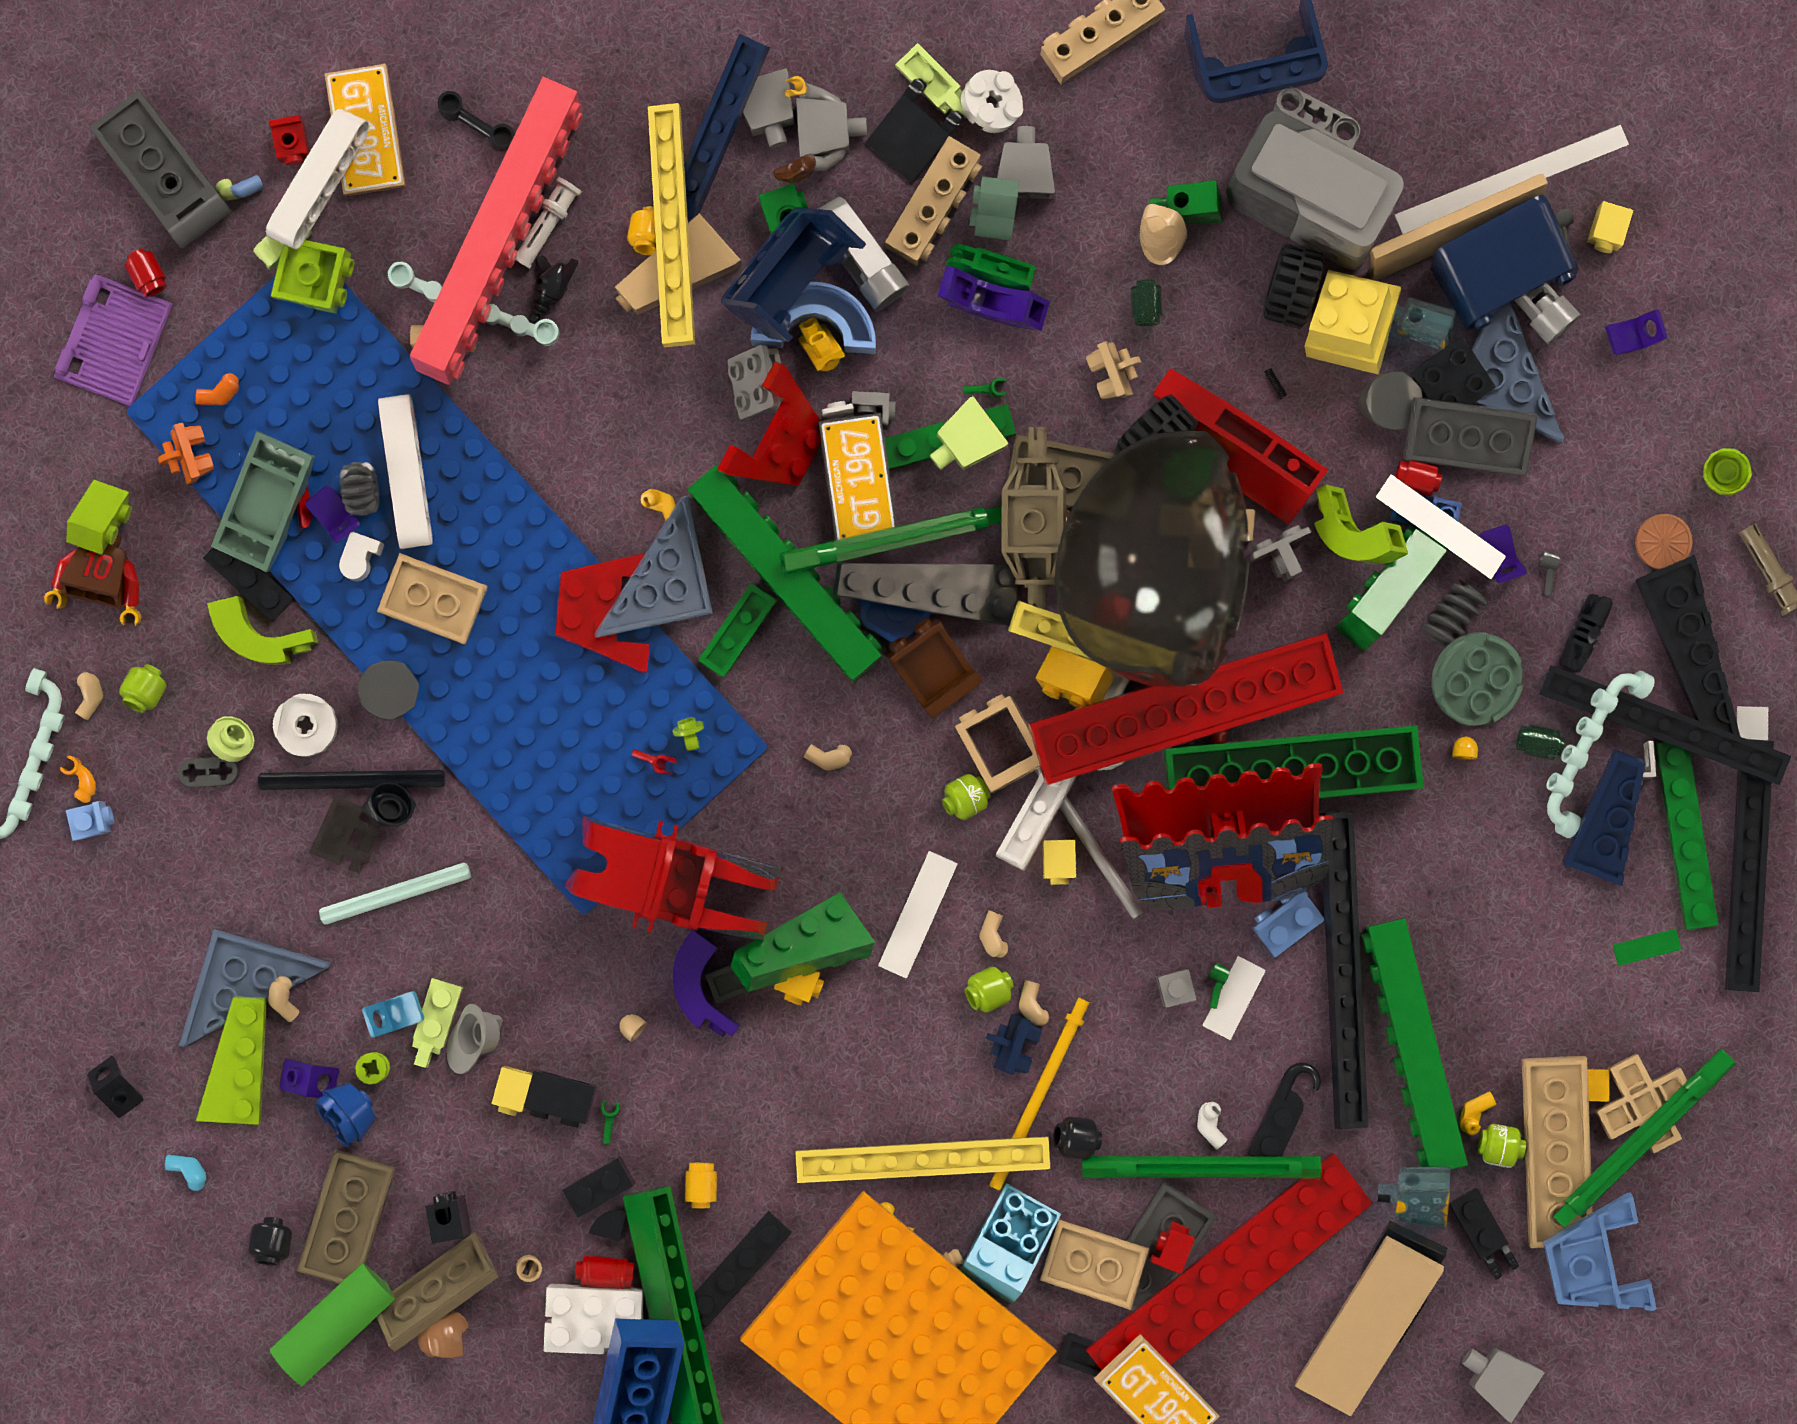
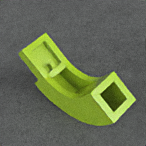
M1324 485L1316 489L1319 498L1318 506L1324 518L1314 524L1320 538L1334 553L1346 559L1369 564H1386L1408 555L1400 525L1381 522L1369 529L1360 531L1352 519L1344 488Z
M239 596L207 603L213 626L223 642L237 654L255 662L267 665L290 664L288 651L292 650L293 655L311 651V645L318 644L316 632L311 629L275 638L260 635L250 624L244 599Z

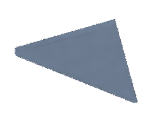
M1508 303L1497 309L1492 317L1494 321L1479 331L1472 346V351L1496 386L1492 391L1474 402L1473 405L1535 413L1538 415L1535 432L1561 444L1564 440L1563 433H1561L1555 419L1554 410L1539 378V372L1532 354L1526 345L1515 311L1512 309L1511 304Z
M689 495L679 499L596 630V637L713 614Z
M214 929L179 1046L186 1047L224 1026L233 997L267 998L268 1002L270 986L277 977L285 976L289 978L292 982L291 988L329 968L331 962Z

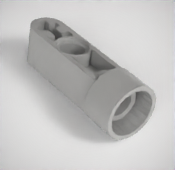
M837 197L818 208L832 210L866 243L863 249L849 247L847 250L848 255L841 263L859 286L860 292L875 312L889 306L909 289L910 284L896 265L892 264L845 199Z
M1548 283L1514 300L1532 320L1530 325L1547 344L1558 338L1581 316L1564 295L1559 297ZM1540 294L1543 298L1534 305L1532 300Z

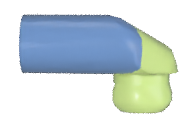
M255 175L235 185H232L229 179H223L216 184L215 188L224 201L245 198L263 190V183L259 176Z

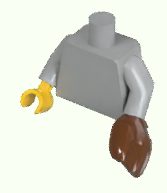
M794 76L786 79V81L793 83L795 90H786L785 95L787 97L799 95L800 97L796 98L800 158L773 171L777 180L788 183L801 182L808 178L813 171L829 170L844 158L845 153L850 152L849 137L867 136L866 117L847 119V105L841 102L839 97L820 87L805 83L799 76Z

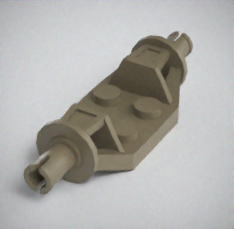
M1028 427V455H1025V458L1016 459V466L1002 489V555L1016 578L1015 584H1025V588H1028V604L1046 610V588H1049V585H1059V580H1056L1066 554V488L1057 466L1059 459L1050 458L1047 455L1048 427ZM1027 464H1030L1027 485H1022ZM1022 558H1027L1030 580L1026 578Z

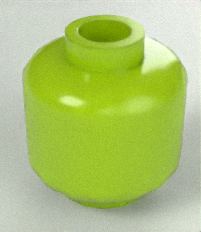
M145 664L144 667H132L119 689V693L123 697L122 703L141 713H144L145 710L155 709L167 686L163 678L160 677L162 672L149 664Z
M991 966L969 977L965 994L973 1009H980L982 1012L990 1013L1006 1005L1011 1000V989L1014 988V985L1006 971L1001 972L996 967Z

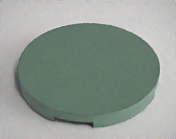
M1469 633L1455 639L1441 652L1432 673V692L1439 708L1451 719L1467 726L1487 724L1503 718L1515 706L1523 689L1522 661L1519 654L1510 643L1490 633Z

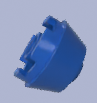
M351 1083L324 1090L322 1092L323 1096L315 1101L317 1103L315 1107L324 1123L328 1122L330 1127L338 1134L335 1137L344 1146L348 1147L355 1141L361 1142L376 1120V1116L371 1108L373 1103L363 1090L359 1092Z

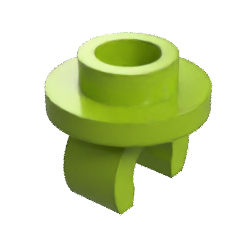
M694 717L678 721V726L672 730L673 735L684 737L687 751L699 749L697 732L704 729L703 722L696 721Z

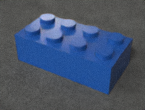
M615 1318L593 1424H667L685 1344L678 1321Z

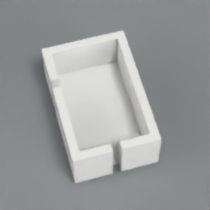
M550 1284L546 1290L545 1317H552V1319H548L545 1322L544 1352L605 1354L610 1345L615 1318L644 1319L645 1296L643 1288L610 1289L581 1287L580 1285Z

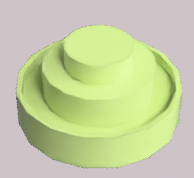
M232 716L217 719L208 730V746L222 760L238 762L244 759L254 746L253 732L241 719Z

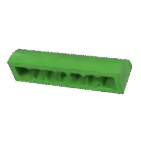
M362 1263L269 1350L281 1368L302 1387L395 1300V1297L388 1283Z

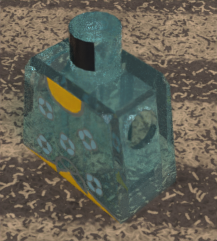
M1408 298L1404 307L1397 305L1392 323L1397 324L1398 336L1441 351L1448 346L1456 326V311L1414 298ZM1413 319H1420V320H1421L1420 322H1417V323L1411 322Z
M1451 1167L1401 1168L1398 1170L1397 1184L1378 1183L1377 1202L1396 1203V1219L1398 1221L1446 1229Z

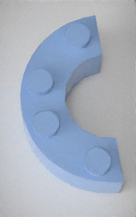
M810 282L787 311L791 315L789 322L791 326L787 331L788 333L799 323L816 317L817 320L828 322L838 330L844 341L845 352L876 354L875 331L867 311L854 296L840 287L823 282ZM752 327L750 338L752 346L767 345V347L783 348L785 341L770 339Z

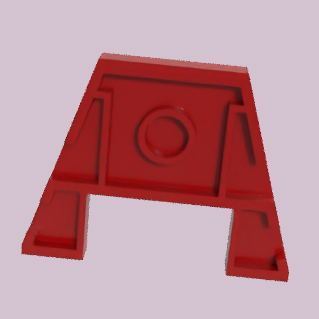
M774 361L762 387L782 400L753 457L738 447L730 445L717 470L727 475L799 486L822 443L819 428L821 420L786 366Z
M645 553L561 572L555 636L608 657L617 663L629 666L638 672L647 674L650 644L617 641V633L602 637L595 636L596 630L621 592L622 579H629Z

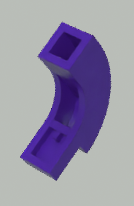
M950 266L945 268L938 292V297L948 301L949 306L968 314L1013 327L1042 331L1050 303L1049 300L1032 291L1016 290L990 284L956 267Z
M691 930L680 946L674 961L673 988L677 1002L686 1017L696 1027L700 1028L704 1021L708 1019L711 1021L708 1027L722 1037L726 1033L732 1037L740 1025L709 1002L702 985L704 970L719 947L699 932Z

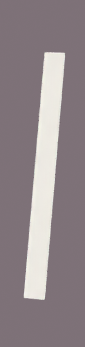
M1621 125L1395 214L1402 234H1405L1536 175L1544 174L1545 178L1627 146L1629 143Z

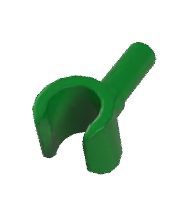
M999 377L990 384L963 386V394L989 393L994 398H1001L1007 392H997L994 385L995 383H1006L1007 380Z
M1219 963L1213 965L1208 975L1209 978L1216 981L1209 1006L1213 1009H1217L1221 989H1223V985L1229 977L1228 969Z
M605 1099L601 1104V1111L605 1115L602 1143L610 1144L612 1125L614 1124V1118L620 1113V1105L617 1101L616 1110L613 1113H607L605 1111L607 1100Z

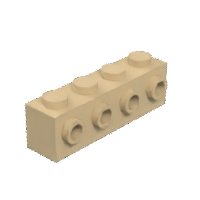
M1103 0L1094 8V13L1086 18L1084 15L1077 17L1068 25L1070 29L1061 35L1055 32L1043 41L1044 46L1041 47L1040 55L1062 85L1162 19L1166 9L1160 0Z
M948 136L886 239L885 248L915 266H918L921 259L926 262L935 248V245L931 243L936 234L943 235L951 221L947 217L953 207L958 209L967 194L963 191L969 180L974 183L983 167L979 164L981 154Z

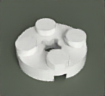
M980 71L966 83L965 89L962 91L961 107L966 118L972 124L976 122L979 126L984 127L981 130L988 133H999L1007 130L1023 113V101L1020 90L1014 83L1012 75L1006 71ZM989 95L997 100L996 108H994L992 103L986 102Z
M298 694L288 699L278 707L273 719V731L282 747L287 752L302 757H310L325 752L334 741L338 728L334 709L324 699L312 694ZM305 716H308L314 726L312 730L307 731V734H302V728L297 727L298 721H304Z

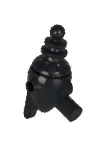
M542 255L536 258L535 264L541 273L536 278L534 292L537 300H533L535 306L531 307L534 311L530 315L531 322L537 323L540 321V315L545 316L546 313L544 311L550 310L549 305L556 304L563 298L568 289L567 285L578 265V260L571 259L566 265L557 263L551 266L545 256Z

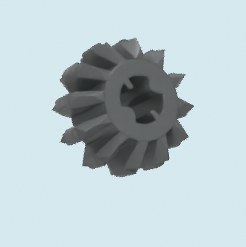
M353 462L350 465H344L340 472L339 483L345 510L351 515L359 514V516L376 512L380 504V493L375 468L369 462Z

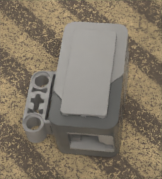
M1291 87L1283 89L1278 94L1273 111L1267 113L1262 119L1229 181L1226 194L1227 202L1234 210L1285 237H1290L1291 240L1310 250L1323 253V257L1343 268L1356 270L1364 264L1402 193L1404 182L1397 172L1353 150L1360 135V126L1356 120ZM1292 102L1296 109L1288 111L1283 108L1281 103ZM1304 109L1306 110V112L1302 118L1300 117L1302 110ZM1316 117L1321 119L1318 124L1312 122ZM1347 131L1352 139L1343 140L1338 137L1337 132Z

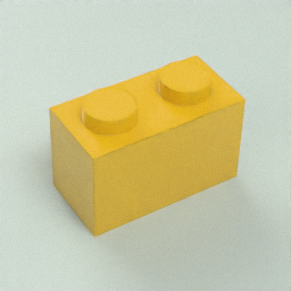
M1051 646L1036 676V680L1043 688L1042 692L1054 699H1059L1060 696L1069 699V703L1077 708L1103 701L1114 679L1107 666Z

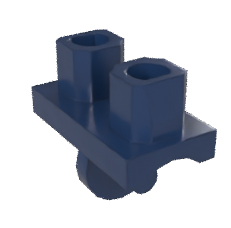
M1011 1014L1008 1026L1000 1024L997 1035L988 1033L986 1039L994 1042L990 1053L997 1056L994 1068L1011 1075L1014 1072L1028 1073L1032 1057L1021 1054L1024 1042L1036 1045L1039 1042L1042 1030L1030 1024V1020Z

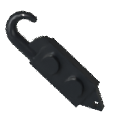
M1304 1062L1296 1063L1290 1066L1284 1073L1249 1148L1248 1154L1251 1157L1283 1156L1304 1107L1302 1099L1291 1088L1300 1073H1308L1314 1081L1313 1089L1318 1091L1321 1078L1314 1066Z

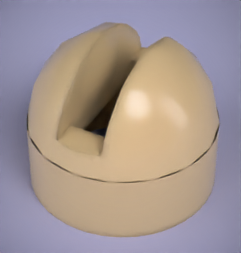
M626 1015L621 1019L620 1031L625 1038L633 1042L645 1029L647 1022L638 1015Z
M525 1255L517 1261L516 1273L521 1280L532 1282L541 1275L542 1266L535 1256ZM528 1260H532L533 1262L529 1267L527 1275L523 1274Z

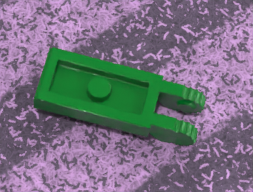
M959 243L952 246L950 250L951 258H948L946 266L956 267L982 281L1029 291L1036 270L1035 265L977 247L976 249L967 245L963 246Z

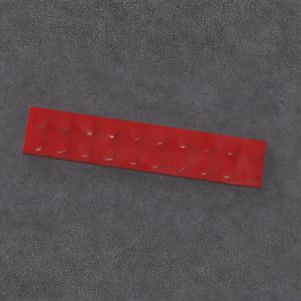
M1321 633L1028 723L1044 782L1046 785H1050L1334 697L1344 692L1328 634Z
M1334 1153L1329 1154L1321 1161V1178H1299L1186 1268L1182 1274L1177 1275L1085 1350L1102 1371L1141 1334L1172 1365L1373 1203Z

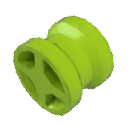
M367 1053L357 1061L355 1067L356 1075L363 1083L369 1085L380 1083L389 1075L390 1062L382 1053Z

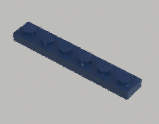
M739 34L684 163L687 217L691 220L700 213L770 50V47L742 34Z

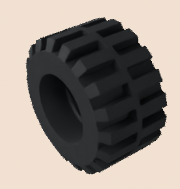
M1288 243L1281 248L1263 307L1265 320L1301 329L1306 324L1323 271V253Z
M1172 394L1165 396L1132 424L1119 439L1115 450L1141 476L1148 475L1163 463L1162 459L1165 455L1170 456V450L1175 446L1179 448L1192 435L1198 421Z

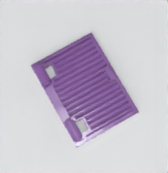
M95 274L88 283L82 298L83 304L74 327L55 366L54 378L131 406L136 400L173 303L155 296L145 298L142 292H138L134 288ZM100 288L110 291L105 305L95 302ZM73 357L83 360L78 375L68 371Z

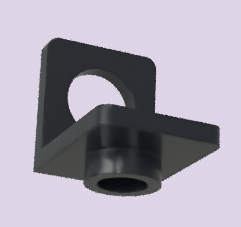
M113 1056L107 1058L87 1074L94 1094L118 1118L128 1113L144 1100L142 1095L122 1076L117 1061ZM107 1068H111V1071L107 1077H105L102 1080H98V1077L102 1071H104Z

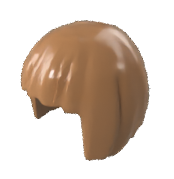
M452 1310L417 1336L419 1349L427 1357L455 1358L463 1356L462 1333L469 1328L465 1317L459 1312Z

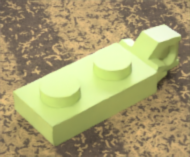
M917 43L895 64V67L910 82L918 78L926 82L927 88L922 95L938 111L940 110L945 115L948 111L957 110L966 118L961 107V86Z
M435 978L431 979L422 1008L424 1020L418 1022L413 1036L412 1047L419 1048L414 1065L428 1068L432 1054L440 1055L442 1048L445 1047L463 987Z

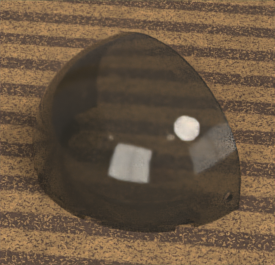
M1178 431L1156 434L1139 440L1120 451L1101 467L1083 489L1070 512L1062 532L1055 567L1056 599L1062 622L1075 645L1085 655L1106 670L1130 681L1159 687H1185L1186 685L1200 684L1214 674L1228 654L1227 650L1224 649L1229 638H1235L1239 627L1249 574V562H1244V541H1249L1246 506L1237 474L1230 473L1227 467L1229 456L1224 448L1206 431Z

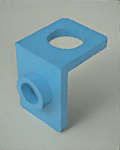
M415 991L362 1008L372 1038L424 1020ZM374 1011L378 1012L382 1018L381 1028L377 1027L374 1023Z

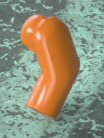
M228 373L222 376V380L214 389H197L196 404L226 405L238 392V377Z

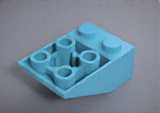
M1006 1183L959 1270L980 1287L1013 1304L1023 1292L1061 1214Z

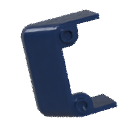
M1300 0L1299 14L1305 36L1291 40L1286 46L1284 55L1225 67L1217 58L1203 57L1193 14L1187 15L1184 36L1195 79L1206 97L1214 103H1225L1320 81L1326 74L1328 61L1312 0Z
M795 208L781 221L722 296L721 303L733 314L768 338L789 342L793 337L787 332L791 326L789 323L791 315L787 311L823 266L840 264L847 257L849 247L863 249L866 243L832 210Z

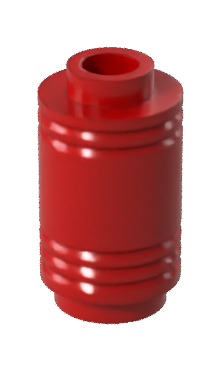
M584 1255L583 1261L577 1260L575 1280H581V1287L632 1288L634 1263H630L628 1259Z

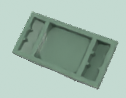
M256 431L211 547L265 572H269L287 539L291 519L306 491L315 456L260 431Z

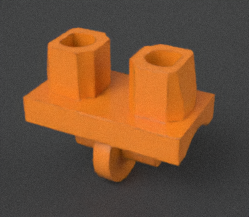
M183 423L175 424L170 434L176 451H174L171 441L162 444L165 454L157 459L159 465L169 464L172 474L181 471L178 464L179 461L186 484H194L198 481L199 477L212 472L214 465L209 453L196 457L193 455L191 447L204 444L205 442L201 426L184 427Z

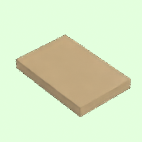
M399 553L377 612L466 645L488 586Z
M1058 1220L1040 1281L1132 1310L1150 1248Z

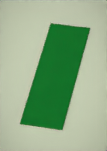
M1676 928L1612 945L1618 966L1682 950Z

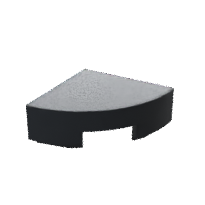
M615 1209L602 1214L592 1224L589 1233L620 1241L627 1217L626 1210Z

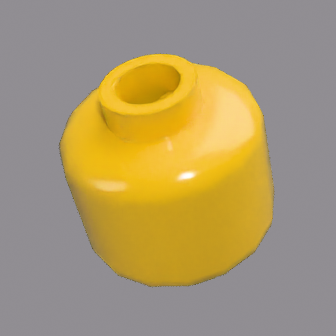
M647 206L643 210L634 212L629 223L627 240L637 253L643 255H652L656 251L654 207Z

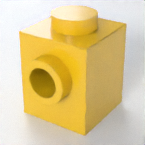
M815 971V973L810 975H798L788 978L785 982L775 984L774 989L786 993L785 1000L801 1006L803 1001L809 1003L811 997L818 999L824 981L819 979L821 972Z

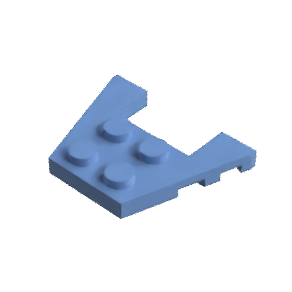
M1631 1192L1625 1193L1543 1241L1554 1295L1558 1304L1593 1307L1613 1305L1622 1309L1642 1307L1644 1310H1657L1652 1284L1649 1279L1618 1286L1606 1231L1639 1223Z

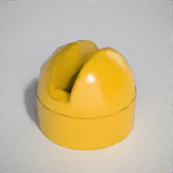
M1470 737L1459 738L1454 743L1452 757L1476 760L1478 757L1477 743Z

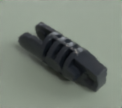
M1589 594L1578 614V621L1574 623L1575 628L1571 630V636L1566 641L1560 665L1571 671L1581 672L1594 650L1593 645H1596L1597 637L1601 634L1600 630L1604 628L1613 604L1610 597H1599L1596 594Z

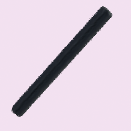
M443 770L260 773L258 776V787L261 790L375 788L383 782L397 783L404 788L443 787L446 783V775Z

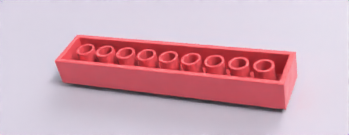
M542 77L411 351L410 358L417 372L451 386L454 378L457 380L460 378L465 367L463 358L467 350L471 352L474 349L478 340L476 331L480 323H486L491 313L492 307L489 306L493 295L498 296L505 282L502 276L507 267L512 268L518 255V251L515 249L519 241H524L530 231L531 223H528L532 213H538L542 206L544 196L541 194L546 184L550 186L554 181L557 173V168H555L559 157L564 158L569 149L570 141L567 139L571 131H577L581 124L583 114L580 113L581 104L579 103L577 91Z

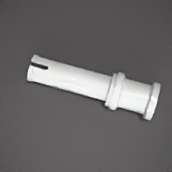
M561 177L556 179L558 184L550 197L543 200L542 207L544 209L518 250L516 261L529 269L559 219L563 220L567 217L568 213L566 211L575 196H580L582 193L580 189Z

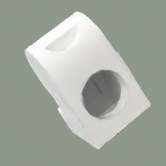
M351 532L340 559L339 567L341 573L348 579L357 582L367 578L371 569L369 562L371 555L380 556L384 544Z

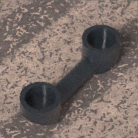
M446 91L439 96L438 109L445 119L449 121L459 120L491 141V146L496 151L508 150L515 136L514 130L509 125L498 124L492 127L463 109L462 98L454 91Z

